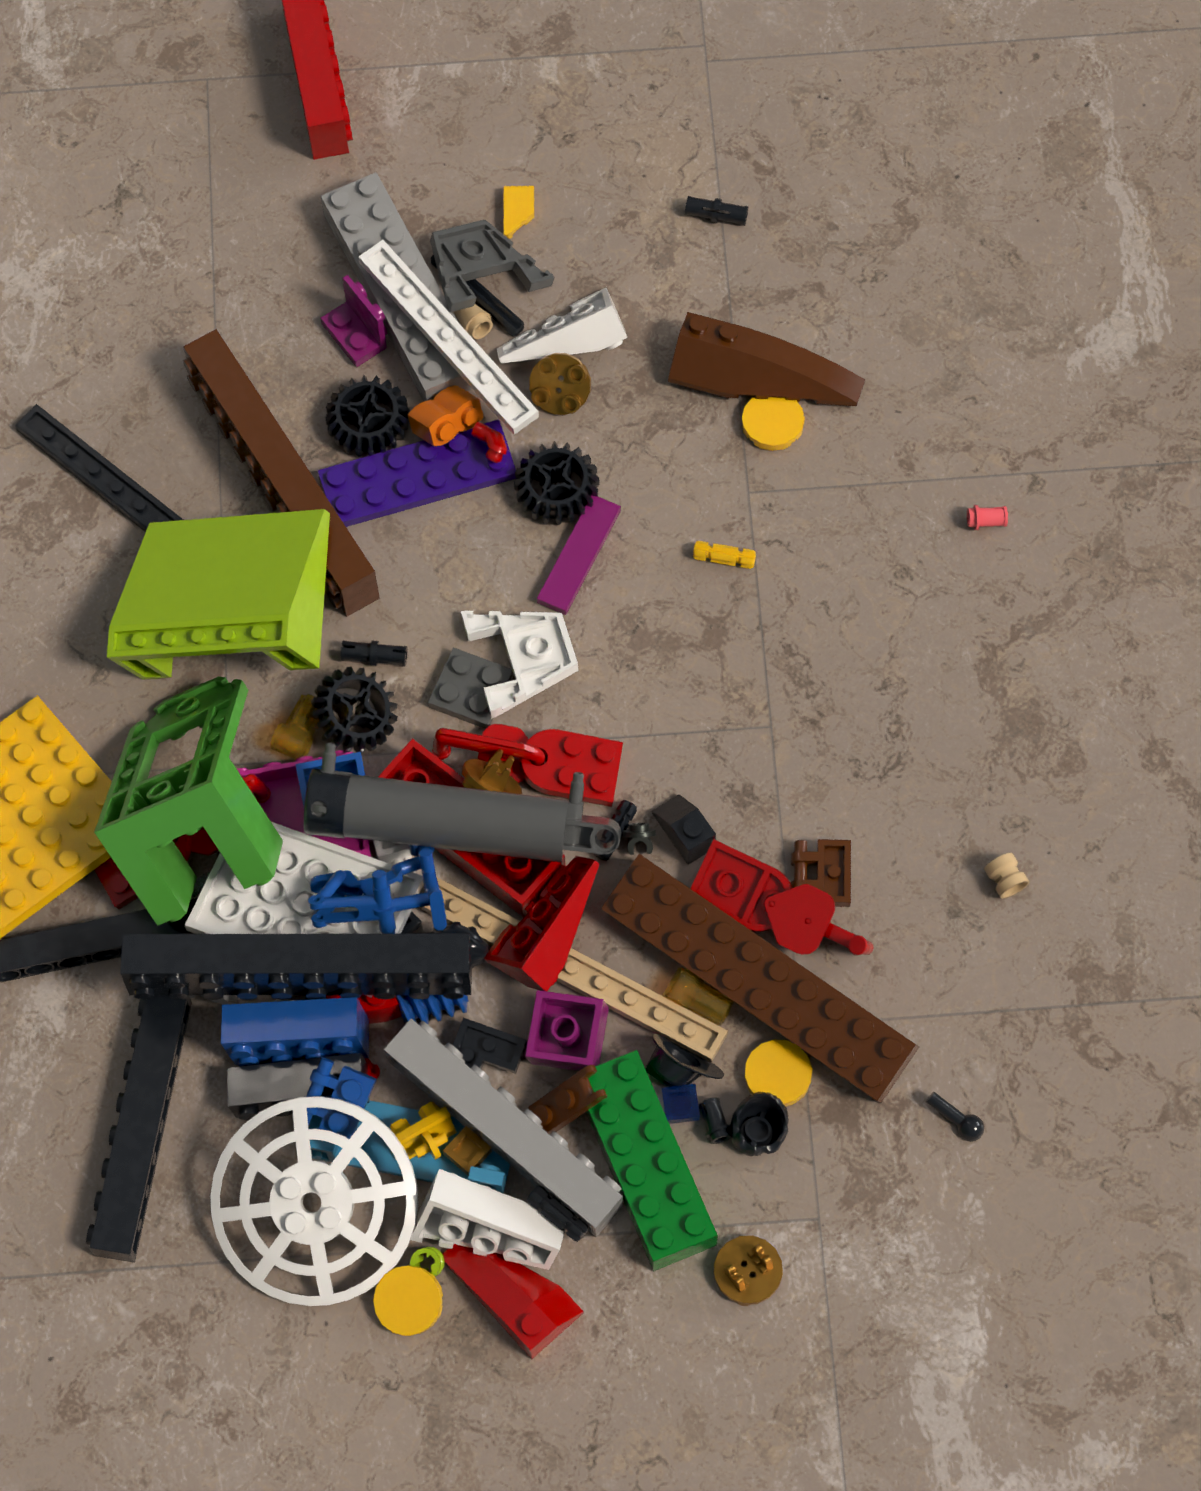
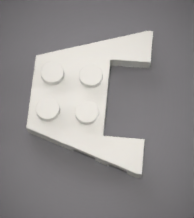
M461 611L468 641L498 634L502 635L515 677L513 681L484 687V695L491 718L503 714L578 671V662L562 613L520 612L519 616L502 615L501 611H489V615H475L473 611Z

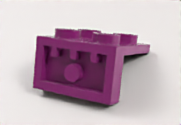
M347 274L342 277L346 302L320 319L324 328L357 368L387 349L385 335L388 333L383 324L385 315L382 309L376 303L371 304L366 298L368 296L359 281L354 283Z

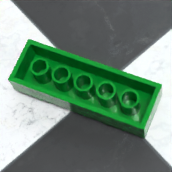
M635 1050L595 1066L597 1072L588 1079L594 1092L605 1089L607 1097L586 1111V1115L615 1182L622 1188L620 1192L623 1196V1202L653 1272L717 1246V1232L638 1051Z

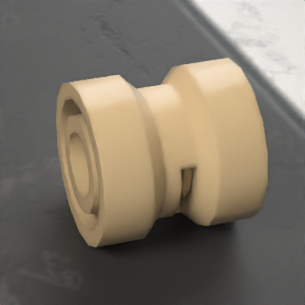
M1013 853L997 857L984 868L987 876L997 883L996 891L1002 899L1022 891L1030 882L1025 873L1018 870V861Z

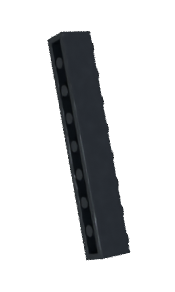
M154 995L153 999H140L138 1016H141L139 1028L133 1029L131 1036V1048H134L132 1060H127L124 1067L123 1079L127 1080L125 1092H120L117 1098L116 1112L120 1114L117 1125H112L109 1134V1145L112 1146L110 1158L104 1159L101 1170V1177L105 1178L102 1191H97L94 1200V1211L97 1212L95 1225L90 1224L87 1231L86 1244L90 1245L89 1248L96 1257L135 1263L192 1001L190 996L184 1000H175L169 998L168 995Z

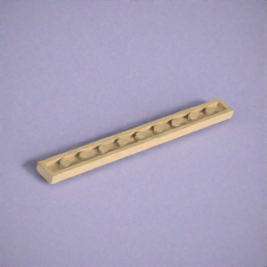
M437 877L439 889L443 895L448 924L452 925L453 922H460L461 925L467 928L475 927L481 939L485 940L492 947L509 924L515 927L520 922ZM430 905L419 907L425 912L431 914ZM572 948L570 949L565 966L558 975L557 982L586 997L604 999L610 1010L656 1034L666 1037L676 1045L712 1063L728 1035V1030Z

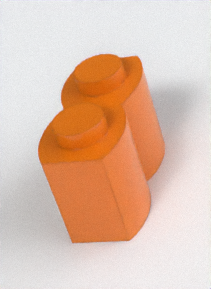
M458 385L443 389L433 400L419 403L408 413L412 433L433 446H441L448 443L459 431L473 428L484 417L480 399Z

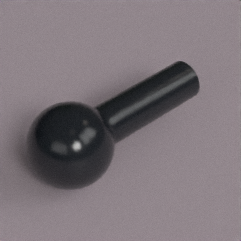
M932 1092L926 1100L927 1104L957 1126V1132L963 1140L973 1142L980 1139L983 1135L984 1123L978 1116L973 1114L964 1115L936 1092Z

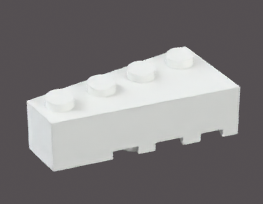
M439 1169L419 1209L411 1240L421 1243L423 1238L438 1240L440 1247L453 1249L454 1244L473 1248V1254L482 1256L493 1253L503 1254L505 1261L549 1270L560 1250L565 1229L563 1231L542 1215L541 1208L536 1210L532 1205L519 1198L511 1197L488 1186L480 1185L459 1177L454 1173Z

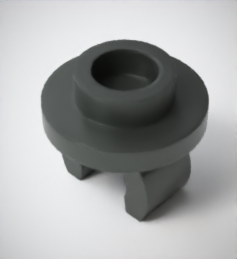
M649 823L629 824V829L623 831V837L630 838L627 844L629 854L634 855V845L639 841L646 844L647 854L652 853L653 845L649 837L656 835V829L649 828Z

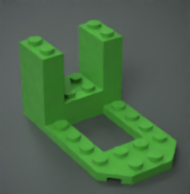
M218 676L163 700L154 708L156 715L146 724L144 721H139L129 730L94 833L157 925L168 921H178L187 914L197 876L173 842V839L184 834L188 836L193 835L204 827L244 889L254 885H264L275 875L283 840L229 758L249 691L242 680L234 679L229 683L226 677ZM196 727L203 728L192 760L148 779L159 743L168 739L177 740L184 736L187 731Z

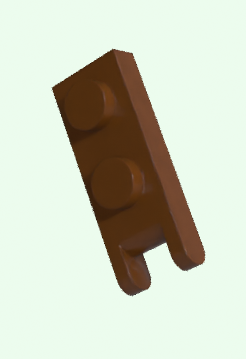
M595 1065L584 1067L528 1107L542 1121V1129L549 1135L552 1131H559L607 1097L605 1089L594 1092L588 1079L597 1072Z

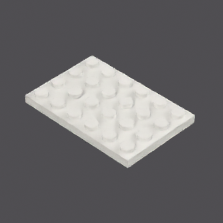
M271 822L283 840L274 877L264 885H254L244 889L220 853L185 923L186 930L195 934H382L379 930L378 920L329 923L322 928L314 927L311 917L318 910L309 908L308 899L318 893L311 891L310 882L315 876L334 873L338 870H349L358 881L372 878V873L376 870L391 871L393 865ZM411 872L403 875L402 882L397 881L390 884L391 898L419 894L423 887L422 875ZM355 907L335 908L333 912L357 911L358 909ZM412 909L394 912L395 934H401Z

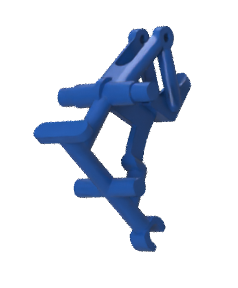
M409 845L410 854L415 856L414 858L394 864L389 872L376 870L372 873V878L358 881L349 870H338L334 873L313 877L310 882V888L313 893L318 894L311 896L308 899L310 909L318 911L311 917L312 925L316 928H322L329 923L378 920L379 930L382 934H395L394 912L430 905L434 928L438 931L444 930L447 926L443 895L439 889L434 866L433 852L435 848ZM421 869L425 893L392 899L389 885L397 881L402 882L403 875ZM355 907L358 909L357 911L333 912L335 908Z

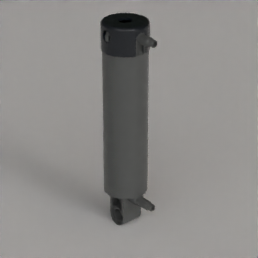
M326 743L322 758V768L311 770L307 784L303 826L304 832L310 835L336 838L350 837L562 863L564 850L610 854L618 848L621 838V828L615 820L583 815L584 775L581 772L573 774L569 800L354 775L351 772L335 771L336 745L334 743ZM602 829H607L614 834L615 838L609 843H604L597 838L596 834Z

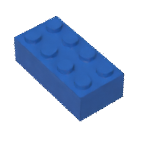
M357 997L222 1005L221 1045L234 1064L239 1067L361 1053L364 1058H369V1018Z

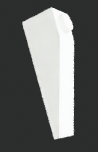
M607 288L571 304L570 308L572 311L564 316L557 317L553 315L546 319V323L542 325L541 330L537 332L535 329L527 330L497 348L500 362L509 363L540 359L553 353H567L571 355L600 351L604 348L611 350L621 345L623 340L627 338V335Z

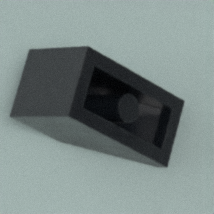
M680 794L652 810L653 816L688 865L707 854L713 839L716 840V833L700 810Z

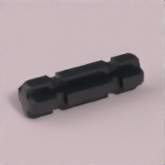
M627 800L620 802L616 809L617 814H613L611 817L621 828V838L623 831L629 826V821H632L637 812V806ZM604 829L601 835L602 840L600 841L609 843L614 840L615 836L610 830ZM613 852L610 854H593L596 857L604 861H607L610 859Z
M542 1186L534 1188L527 1198L528 1203L536 1210L541 1208V1214L560 1230L566 1229V1235L573 1241H580L587 1233L588 1225L580 1218L574 1219L575 1214L555 1197L550 1199L548 1197L550 1193Z

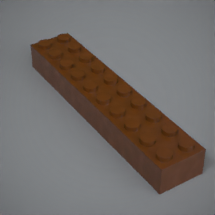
M217 329L183 346L186 355L183 364L189 373L187 379L195 392L201 391L204 397L202 402L209 415L216 414L220 421L217 423L219 430L225 439H232L235 444L233 450L241 463L247 462L250 468L248 473L255 486L259 487L262 485L266 492L264 498L272 511L277 509L279 513L325 509L330 513L325 584L329 589V592H327L328 598L334 608L338 609L341 607L346 617L380 599L375 570Z
M638 854L601 908L880 1103H882L919 1049L918 1045L641 854Z

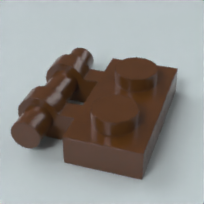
M818 839L817 852L807 851V841H795L794 852L791 853V865L794 866V880L791 881L792 888L809 884L831 895L835 902V907H850L851 840ZM808 866H817V880H807Z

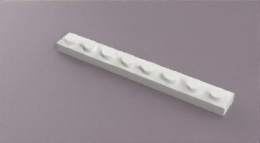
M381 240L358 256L362 267L513 435L539 417V411L384 240Z

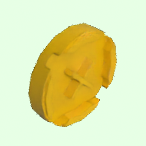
M755 396L744 407L742 414L743 433L747 439L749 437L754 442V445L760 449L770 451L786 449L796 439L798 440L803 432L805 418L803 409L797 400H787V398L782 397L756 399Z
M774 1039L761 1043L751 1052L746 1061L744 1079L748 1091L752 1095L756 1092H769L780 1098L785 1106H790L806 1095L811 1084L812 1066L807 1054L799 1046L787 1040Z
M411 1265L396 1267L383 1275L376 1286L373 1298L375 1314L381 1324L392 1333L403 1336L421 1334L434 1326L441 1315L443 1307L442 1287L435 1276L424 1268Z

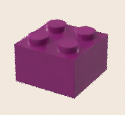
M537 990L525 1057L532 1065L580 1071L589 1065L598 1066L600 1064L609 1007L604 999Z

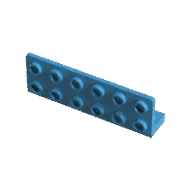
M370 1100L365 1107V1110L378 1117L389 1128L392 1123L401 1118L407 1119L410 1125L421 1120L418 1113L419 1110ZM313 1115L309 1129H318L322 1118ZM454 1117L450 1118L457 1133L448 1137V1142L438 1147L441 1153L440 1158L435 1160L429 1152L420 1158L415 1156L410 1159L417 1180L433 1182L438 1170L441 1169L480 1185L488 1186L503 1194L510 1164L492 1150L478 1167H470L468 1176L443 1155V1150L465 1127ZM373 1131L361 1148L373 1161L378 1172L402 1176L394 1154L384 1140ZM310 1140L312 1159L333 1162L342 1150L340 1146L327 1141ZM355 1157L347 1165L364 1169Z

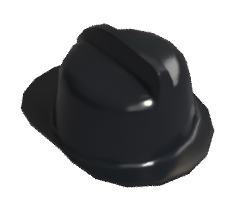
M659 1034L652 1036L657 1046L646 1065V1071L663 1085L670 1088L687 1087L701 1075L714 1079L723 1078V1071L715 1064L679 1047L666 1037Z

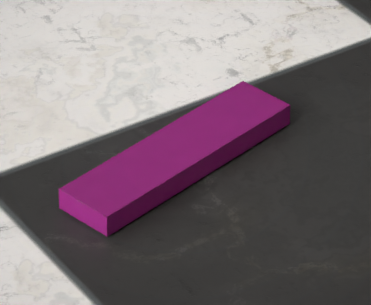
M591 496L594 503L593 506L589 507L586 505L585 514L580 516L537 597L538 604L563 615L568 613L621 512V506L598 496Z

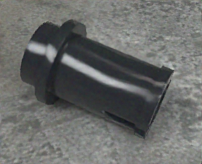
M710 1098L704 1100L698 1106L708 1130L705 1134L706 1138L711 1139L712 1144H719L731 1138L730 1125L726 1123L720 1099Z

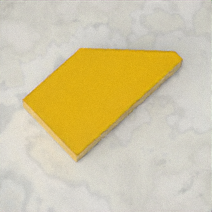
M504 186V235L511 239L519 228L527 225L534 219V186Z

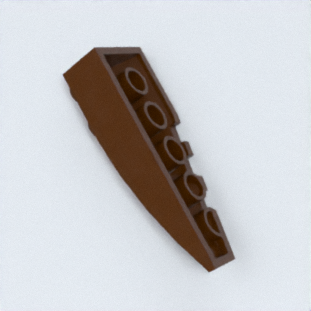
M687 312L680 330L668 376V382L727 398H738L739 395L756 396V399L782 397L787 398V400H797L798 403L802 399L815 400L816 404L856 407L865 384L864 378L805 348L744 326Z

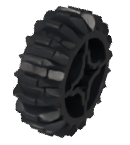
M363 375L362 382L358 383L351 378L349 387L340 384L339 393H332L331 403H327L326 411L328 414L325 416L326 425L329 426L328 433L331 437H334V442L337 446L343 445L344 451L347 454L355 449L358 457L363 454V451H367L368 455L371 456L374 455L376 450H379L381 453L386 452V446L395 449L397 446L396 439L404 440V430H408L410 426L408 420L410 409L407 407L406 397L401 396V390L398 386L392 388L389 379L380 384V378L377 375L372 381H368L367 377ZM377 401L388 406L392 412H387L386 408L379 407ZM343 420L349 421L350 425L357 426L359 432L350 429Z
M554 441L551 449H547L546 446L541 444L539 453L530 449L528 453L529 459L522 458L520 461L521 468H517L515 471L514 489L517 491V501L522 503V509L525 512L532 511L534 520L542 515L543 522L546 525L551 518L556 519V523L560 525L562 518H567L572 523L574 521V514L584 515L586 505L589 507L593 506L594 503L591 496H598L597 487L600 485L599 477L596 475L597 467L595 464H591L589 454L582 456V450L579 447L570 451L568 442L563 448H558L557 443ZM573 471L582 480L580 488L575 486V482L571 480V473ZM533 479L539 481V485L543 487L541 495H538L532 488Z
M352 666L347 667L344 672L337 669L332 673V677H324L321 681L322 685H318L314 690L317 697L311 700L310 705L317 709L310 713V717L319 719V722L314 725V730L323 729L325 733L322 735L321 741L331 738L336 748L340 744L343 745L344 753L350 752L352 748H354L355 752H361V754L365 751V748L371 752L377 748V744L382 745L387 741L386 735L389 736L394 731L391 724L397 721L398 716L392 712L397 709L398 704L389 702V699L394 696V691L385 692L383 688L387 684L386 681L383 680L378 684L375 681L376 672H372L367 677L364 667L359 668L356 673ZM351 688L358 690V693L351 696L345 692L340 694L337 690ZM369 699L371 700L375 710L371 708L369 704ZM358 701V703H357V705H356V707H355V708H356V710H355V714H356V715L350 720V718H351V716H352V714H353V712H352V711H353V705ZM333 711L338 714L340 722L335 718ZM353 725H357L362 728L368 727L372 731L356 733L349 730Z

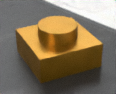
M465 1126L443 1150V1155L469 1176L470 1167H478L492 1152V1148Z

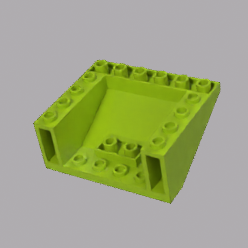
M325 509L149 523L109 625L107 658L142 680L172 678L173 657L263 652L288 670L319 669L330 513Z

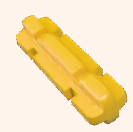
M696 541L693 558L706 561V558L711 559L710 562L736 566L737 563L741 564L740 567L751 569L755 565L756 551L743 548V551H738L739 547L713 543V546H709V542Z

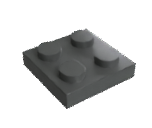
M453 647L428 701V707L486 729L491 725L493 718H491L486 702L484 687L511 681L513 670Z

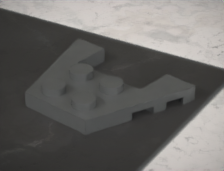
M486 220L432 233L430 243L449 312L474 306L476 296L465 281L513 270L528 292L550 287L553 284L555 277L548 270L542 272L535 266L536 260L528 254L521 255L512 247L513 242Z

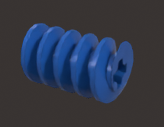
M395 995L404 1023H407L410 1019L416 1022V1019L419 1018L421 1021L429 1024L430 1014L439 1022L442 1018V1010H445L450 1017H454L455 1006H458L463 1013H467V1004L469 1002L467 995L460 999H447L443 995H429V998L413 999L409 995H405V998H402L401 995Z

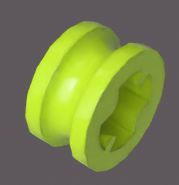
M428 1246L414 1252L410 1260L411 1266L421 1267L420 1263L424 1261L423 1254L427 1253L426 1257L432 1256L435 1261L431 1265L432 1272L430 1273L436 1277L442 1272L445 1260L440 1250Z

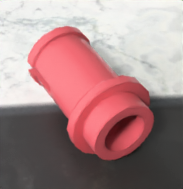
M974 505L973 508L967 509L968 527H974V530H979V527H1007L1008 511L1006 506L979 508L978 505Z

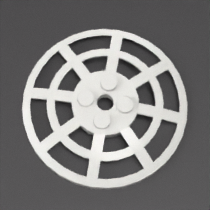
M323 1096L298 1097L279 1102L260 1111L244 1123L230 1139L219 1158L213 1175L210 1195L211 1217L216 1237L225 1256L235 1270L252 1286L265 1294L287 1303L305 1306L331 1305L348 1301L367 1292L378 1284L383 1275L391 1271L398 1264L409 1246L418 1212V1188L413 1166L405 1148L392 1130L378 1117L358 1105L341 1099ZM318 1107L336 1110L353 1116L361 1121L362 1124L350 1139L328 1130L309 1129L307 1108ZM293 1110L294 1131L274 1139L263 1147L259 1153L243 1140L265 1120L280 1113ZM373 1131L384 1140L394 1154L401 1169L403 1181L382 1184L375 1164L361 1148ZM310 1140L327 1141L340 1146L342 1150L331 1164L321 1160H312ZM296 1142L298 1163L282 1172L267 1160L279 1148ZM235 1151L250 1164L241 1184L240 1206L220 1208L222 1179L228 1162ZM353 1157L359 1161L366 1171L371 1187L352 1189L343 1171ZM259 1171L274 1185L271 1189L269 1202L250 1204L251 1187ZM306 1193H316L320 1197L321 1207L318 1211L310 1212L304 1208L303 1197ZM406 1195L404 1225L398 1242L391 1252L375 1241L383 1221L385 1199ZM374 1201L372 1219L365 1234L349 1222L355 1203ZM272 1216L275 1225L280 1230V1234L270 1248L259 1236L252 1218ZM242 1220L249 1240L263 1256L253 1272L243 1265L233 1251L225 1234L223 1222ZM341 1234L357 1245L344 1257L328 1263L325 1242ZM291 1241L310 1245L313 1265L297 1264L282 1258L281 1255ZM365 1252L383 1263L374 1274L362 1283L342 1292H333L330 1273L337 1272L351 1265ZM274 1265L293 1274L316 1276L320 1296L291 1294L272 1287L264 1282Z

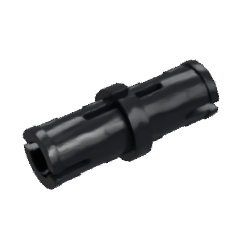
M688 196L685 215L708 218L713 223H718L719 220L745 226L749 206L724 203L719 198H715V201ZM703 207L730 212V214L704 210Z
M374 640L371 643L342 641L341 661L370 663V666H377V664L406 666L407 661L405 659L407 660L408 646L379 644V641Z

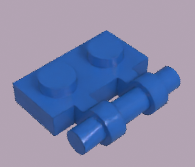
M322 1057L317 1069H313L309 1079L312 1082L306 1097L321 1096L326 1086L334 1089L331 1098L341 1099L365 1109L377 1079L348 1066H344L340 1076L336 1077L330 1074L334 1062ZM318 1107L307 1108L308 1126L313 1115L322 1118L318 1129L332 1131L348 1139L355 1133L360 1122L353 1116L336 1110Z

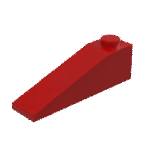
M575 856L548 884V893L538 902L534 903L532 901L525 908L528 914L515 927L509 924L502 931L484 959L523 985L540 991H548L555 984L559 973L566 964L599 863L594 859Z
M456 1244L453 1245V1249H447L443 1253L445 1264L531 1359L537 1356L584 1313L561 1286L519 1263L505 1261L503 1254L477 1255L473 1254V1248Z

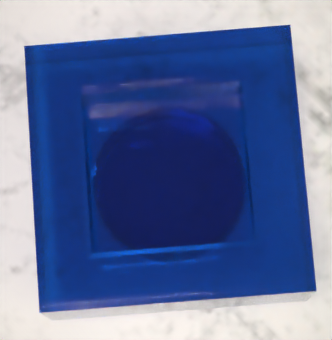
M695 1084L662 1088L664 1113L669 1124L700 1120Z

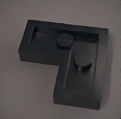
M463 1017L453 1046L463 1054L462 1059L470 1068L475 1064L482 1069L484 1063L516 1074L528 1042L526 1039Z

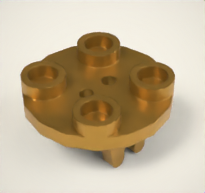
M553 353L543 357L533 367L529 377L531 399L535 405L555 415L575 413L586 403L591 392V377L586 366L578 358L567 353ZM559 376H563L564 380H560Z
M500 749L487 762L479 759H468L462 766V774L465 777L462 784L465 788L522 794L521 787L510 776L514 757L509 756L506 761H502L503 751Z
M753 1235L739 1236L728 1241L718 1251L714 1262V1278L720 1291L731 1301L741 1306L758 1304L769 1299L779 1288L783 1276L782 1260L776 1248L765 1239ZM746 1262L747 1266L742 1267L741 1263ZM754 1273L756 1277L751 1278L749 1274Z

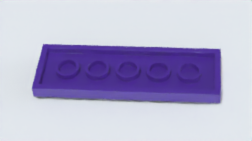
M498 419L484 423V425L500 432L504 437L507 453L503 455L502 461L499 463L492 462L486 458L485 454L489 449L487 443L472 436L473 428L466 431H459L451 441L441 446H433L423 440L391 449L384 453L380 452L318 470V475L325 496L344 525L348 527L516 479V468L500 420Z

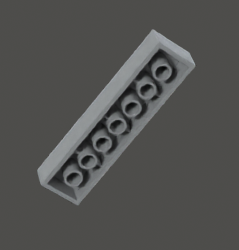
M377 172L321 195L324 217L359 282L366 290L371 304L376 303L382 309L385 315L383 324L388 336L423 401L433 400L443 389L458 385L466 391L471 390L472 388L359 263L358 256L381 240H384L449 312L442 291ZM449 312L456 319L454 313Z
M410 1019L384 1049L388 1062L442 1108L446 1107L455 1119L472 1130L536 1187L542 1186L548 1191L550 1199L555 1197L575 1214L573 1218L576 1220L580 1218L588 1225V1231L597 1237L623 1207V1196L620 1192L622 1188L607 1175L603 1179L595 1173V1165L581 1153L575 1157L567 1147L568 1142L558 1133L552 1131L549 1135L543 1130L542 1121L527 1108L524 1112L518 1109L515 1103L516 1099L501 1086L497 1090L493 1088L488 1081L490 1077L475 1064L471 1068L468 1067L462 1059L463 1054L448 1042L443 1046L436 1037L437 1032L427 1023L421 1021L417 1024L413 1019Z

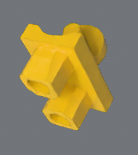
M429 1102L418 1111L421 1120L415 1124L410 1125L407 1119L401 1118L390 1125L392 1132L405 1148L409 1159L415 1156L420 1158L429 1152L435 1160L440 1158L441 1153L438 1147L448 1142V1137L457 1133L446 1107L440 1109L434 1102Z

